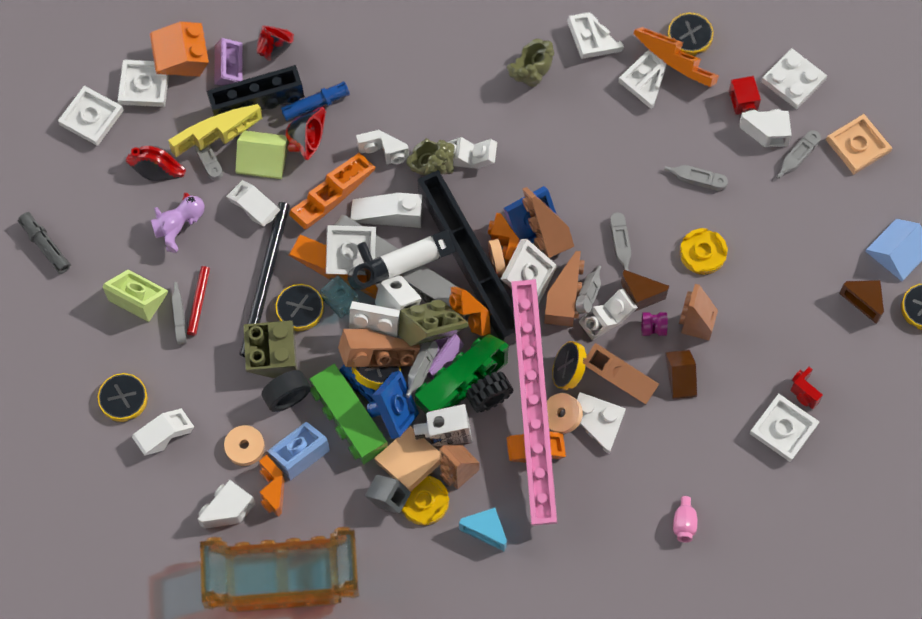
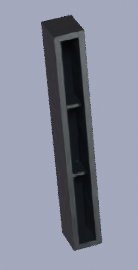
M437 170L417 179L418 193L422 194L423 202L439 231L448 230L456 250L452 254L477 300L489 310L490 323L498 338L508 345L515 343L516 331L513 302L440 171Z

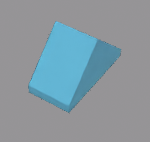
M495 508L461 518L459 522L460 531L505 551L507 540Z

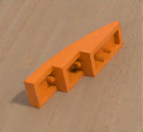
M644 27L634 30L633 34L667 65L708 87L717 84L719 75L698 68L701 59L682 52L683 42Z
M356 154L327 174L323 183L308 192L307 198L290 210L289 216L307 230L351 194L375 170V166L362 154Z
M299 235L288 256L328 279L334 278L347 287L354 289L348 283V275L326 274L325 244ZM357 275L360 282H366V275ZM373 285L361 291L376 299L378 288L376 285Z

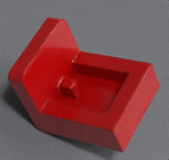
M809 366L804 372L799 370L791 380L793 386L790 391L796 395L797 400L802 405L814 409L819 404L823 394L806 381L813 371Z

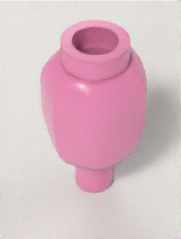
M689 496L681 497V506L677 508L673 520V530L677 535V540L684 543L691 542L697 532V513L691 507V498Z

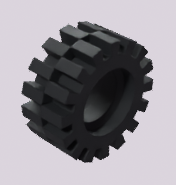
M494 372L491 376L487 375L484 379H479L478 383L472 384L471 388L467 389L465 395L474 411L482 413L485 410H490L491 407L498 406L497 404L503 403L504 399H508L513 393V388L503 372Z

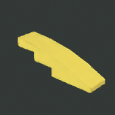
M256 104L233 109L199 122L169 139L170 150L178 157L194 145L201 151L219 138L226 144L262 119L261 108Z

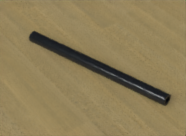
M286 202L278 203L280 211L274 218L247 324L260 323L290 208V205ZM244 338L239 353L242 357H245Z

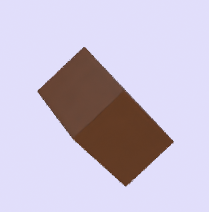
M624 270L622 273L621 285L638 308L635 312L666 299L669 285Z
M846 281L839 294L877 324L884 313L881 281Z
M690 350L666 352L672 399L697 397L696 363Z

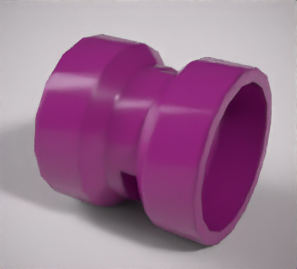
M642 312V336H650L651 334L667 336V312H659L657 315H652L650 312Z

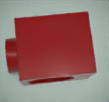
M754 76L731 80L729 94L735 115L750 110L758 111L761 98Z

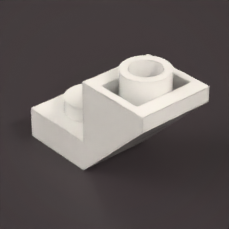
M380 130L356 135L360 154L374 153L378 149H382L386 164H399L409 157V149L406 143Z
M460 137L447 142L452 143L455 147L453 166L479 169L495 163L497 142L492 139L473 144Z
M243 180L226 196L231 203L241 207L252 221L263 227L270 223L280 211L255 186Z
M620 289L604 305L592 307L591 311L586 313L579 323L591 340H595L623 323L638 307L625 289Z
M181 408L162 413L135 432L132 438L145 456L164 451L171 438L191 433L194 426Z

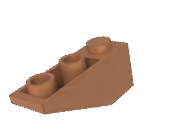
M523 188L525 198L522 199L526 211L531 216L528 222L532 231L536 233L537 238L534 239L536 247L543 251L548 258L573 248L574 243L568 225L529 188Z
M575 251L547 292L544 324L573 327L574 318L579 319V313L576 310V296H579L582 282H578V274L583 275L585 260H580L581 251Z
M698 284L694 285L693 292L687 291L679 324L683 325L681 333L709 341L718 310Z
M343 329L338 349L345 367L413 366L420 346H410L402 339L368 329Z
M597 343L593 345L583 361L586 367L644 404L648 403L659 386V383Z
M443 445L440 448V469L442 473L440 476L447 485L451 486L453 484L458 490L479 471L480 463L463 445Z

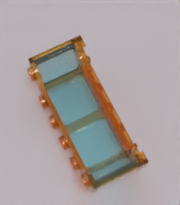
M348 527L336 528L335 532L330 534V539H326L325 536H314L311 540L301 541L300 538L286 539V542L276 543L274 540H263L260 544L250 545L249 542L235 543V546H228L227 542L222 541L221 537H209L206 541H200L201 600L206 609L226 607L227 612H245L336 605L342 602L341 598L359 597L355 530H350Z

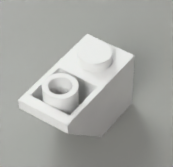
M773 109L768 112H758L750 110L743 112L741 115L739 128L764 147H783L789 145L792 136L789 111Z
M229 480L226 485L222 484L217 489L213 501L202 507L199 512L200 517L198 521L204 529L240 524L255 506L254 498Z

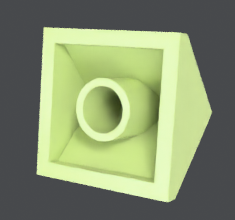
M243 131L237 140L236 174L282 179L289 144L286 136Z
M126 270L103 284V290L108 301L148 322L168 293V290L130 270Z

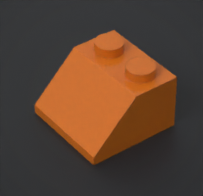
M180 21L150 33L156 74L200 77L209 63L202 23Z

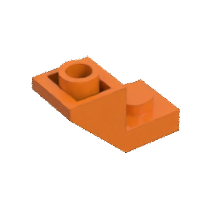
M496 213L495 220H490L487 234L491 235V240L498 239L500 245L503 246L502 253L506 269L519 244V238L502 214Z
M451 287V295L449 297L451 308L462 315L470 314L468 325L471 332L481 336L490 334L489 310L468 291L458 287Z
M550 432L552 459L566 457L563 433ZM524 434L506 437L509 461L526 463Z
M265 455L259 460L261 466L259 472L269 484L260 491L262 498L260 503L268 513L273 511L279 517L282 514L285 479L283 472Z

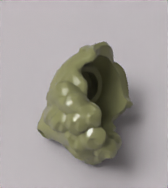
M534 39L524 46L520 58H517L515 63L507 65L506 68L509 76L530 87H536L551 67L554 56L552 42Z
M425 138L424 141L418 143L413 148V154L407 158L406 163L413 172L422 176L437 170L443 175L452 174L454 171L453 157L455 147L452 143H447L445 140H439L435 143Z

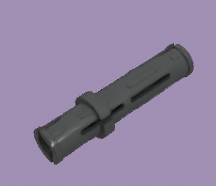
M30 212L22 214L17 221L27 232L29 240L40 248L58 274L68 271L71 266L70 262H68L48 237L46 229L36 222Z

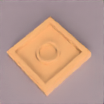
M865 114L849 122L826 138L828 144L853 174L858 173L892 151V147Z
M410 426L401 437L395 439L374 459L392 478L398 480L411 491L440 465V452L426 439H416L414 429Z

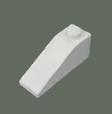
M393 193L353 199L351 219L362 224L421 228L422 194Z

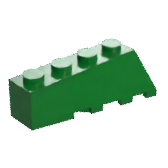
M490 334L484 338L479 337L472 343L470 350L465 354L463 352L458 354L448 368H441L434 375V379L428 384L423 383L417 388L415 403L425 414L457 406L466 398L465 393L468 388H471L472 384L478 383L479 379H484L487 375L491 376L492 373L499 371L508 363L509 345Z

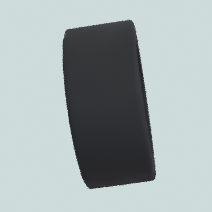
M293 370L270 381L263 388L261 396L269 410L280 412L302 401L309 394L311 386L300 370Z

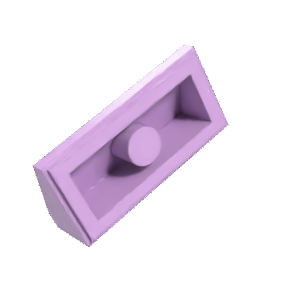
M221 38L216 43L214 84L228 85L242 81L243 43Z
M457 334L435 340L438 345V351L426 375L432 380L441 368H448L451 365L453 359L462 349L464 344Z

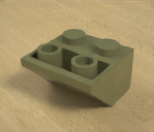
M433 300L430 303L401 309L398 335L410 346H415L453 336L468 327V322L444 301Z
M292 320L244 324L246 372L276 378L286 372L297 370L295 330Z

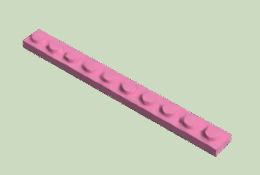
M536 279L511 281L532 526L557 524Z

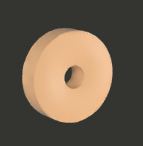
M498 239L488 241V250L491 264L500 278L505 271V263L500 242Z
M558 393L547 400L549 429L566 434L579 426L583 410L576 398L566 393ZM565 410V415L560 417V412Z
M243 425L232 429L225 438L224 449L231 462L239 466H249L260 460L265 450V443L261 433L256 428ZM242 443L249 444L246 449L240 448Z

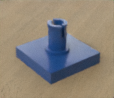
M545 186L535 190L533 193L556 213L549 190ZM523 198L503 209L509 226L519 238V242L521 239H528L533 243L534 239L537 238L536 233L532 231L528 219L531 216L526 211L522 202Z
M401 371L392 372L372 395L374 402L371 401L367 404V412L370 417L381 415L391 439L401 437L419 414L412 395L409 398L405 396L408 386Z

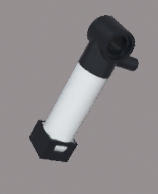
M446 229L375 259L372 258L366 242L359 243L357 247L364 263L355 266L349 271L348 283L354 289L363 290L456 252L448 230ZM358 271H363L366 274L367 280L365 283L358 280Z

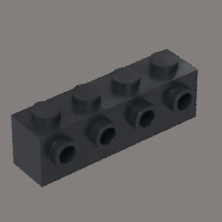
M296 65L207 90L213 116L256 104L260 106L261 110L276 108L278 105L295 103L305 98Z

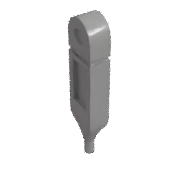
M811 130L785 157L781 172L777 175V178L780 179L783 174L793 172L819 144L821 139L819 132Z
M194 145V149L209 178L214 181L220 180L223 176V171L211 146L208 145L200 151Z
M688 165L673 168L665 166L664 169L672 172L680 181L708 189L711 188L716 191L725 190L728 184L727 177L722 174Z
M616 212L610 218L615 254L624 270L629 271L631 247L626 220L622 213Z
M599 265L594 272L586 276L576 300V310L579 314L591 311L601 286L599 275L601 266Z
M174 282L172 303L177 344L187 343L183 301L178 289V282Z
M435 341L422 344L421 351H419L408 375V391L405 395L407 398L425 380L438 351V345Z

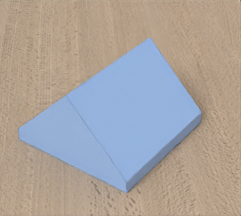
M895 219L865 252L903 282L922 262V227L920 223Z
M305 422L267 452L291 481L327 454L330 449L327 438L308 422Z

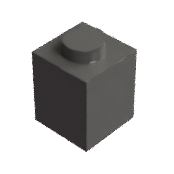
M376 475L365 497L380 509L400 514L411 492L396 479Z

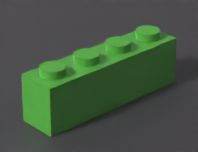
M335 363L310 378V393L315 401L320 400L324 405L322 408L323 413L329 421L334 420L337 425L335 427L337 434L341 440L346 439L350 444L348 450L355 460L359 458L364 465L388 447L387 440Z

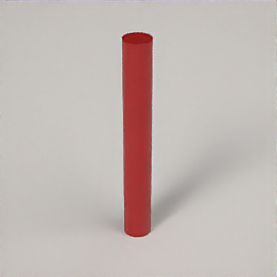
M201 266L187 329V334L191 336H196L210 272V268L206 266Z

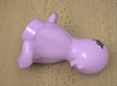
M184 192L182 202L176 209L161 213L158 207L154 208L156 219L151 220L156 238L164 237L167 252L177 253L179 250L175 243V238L181 231L184 223L189 222L192 225L193 222H197L203 215L205 206L201 198L190 196Z

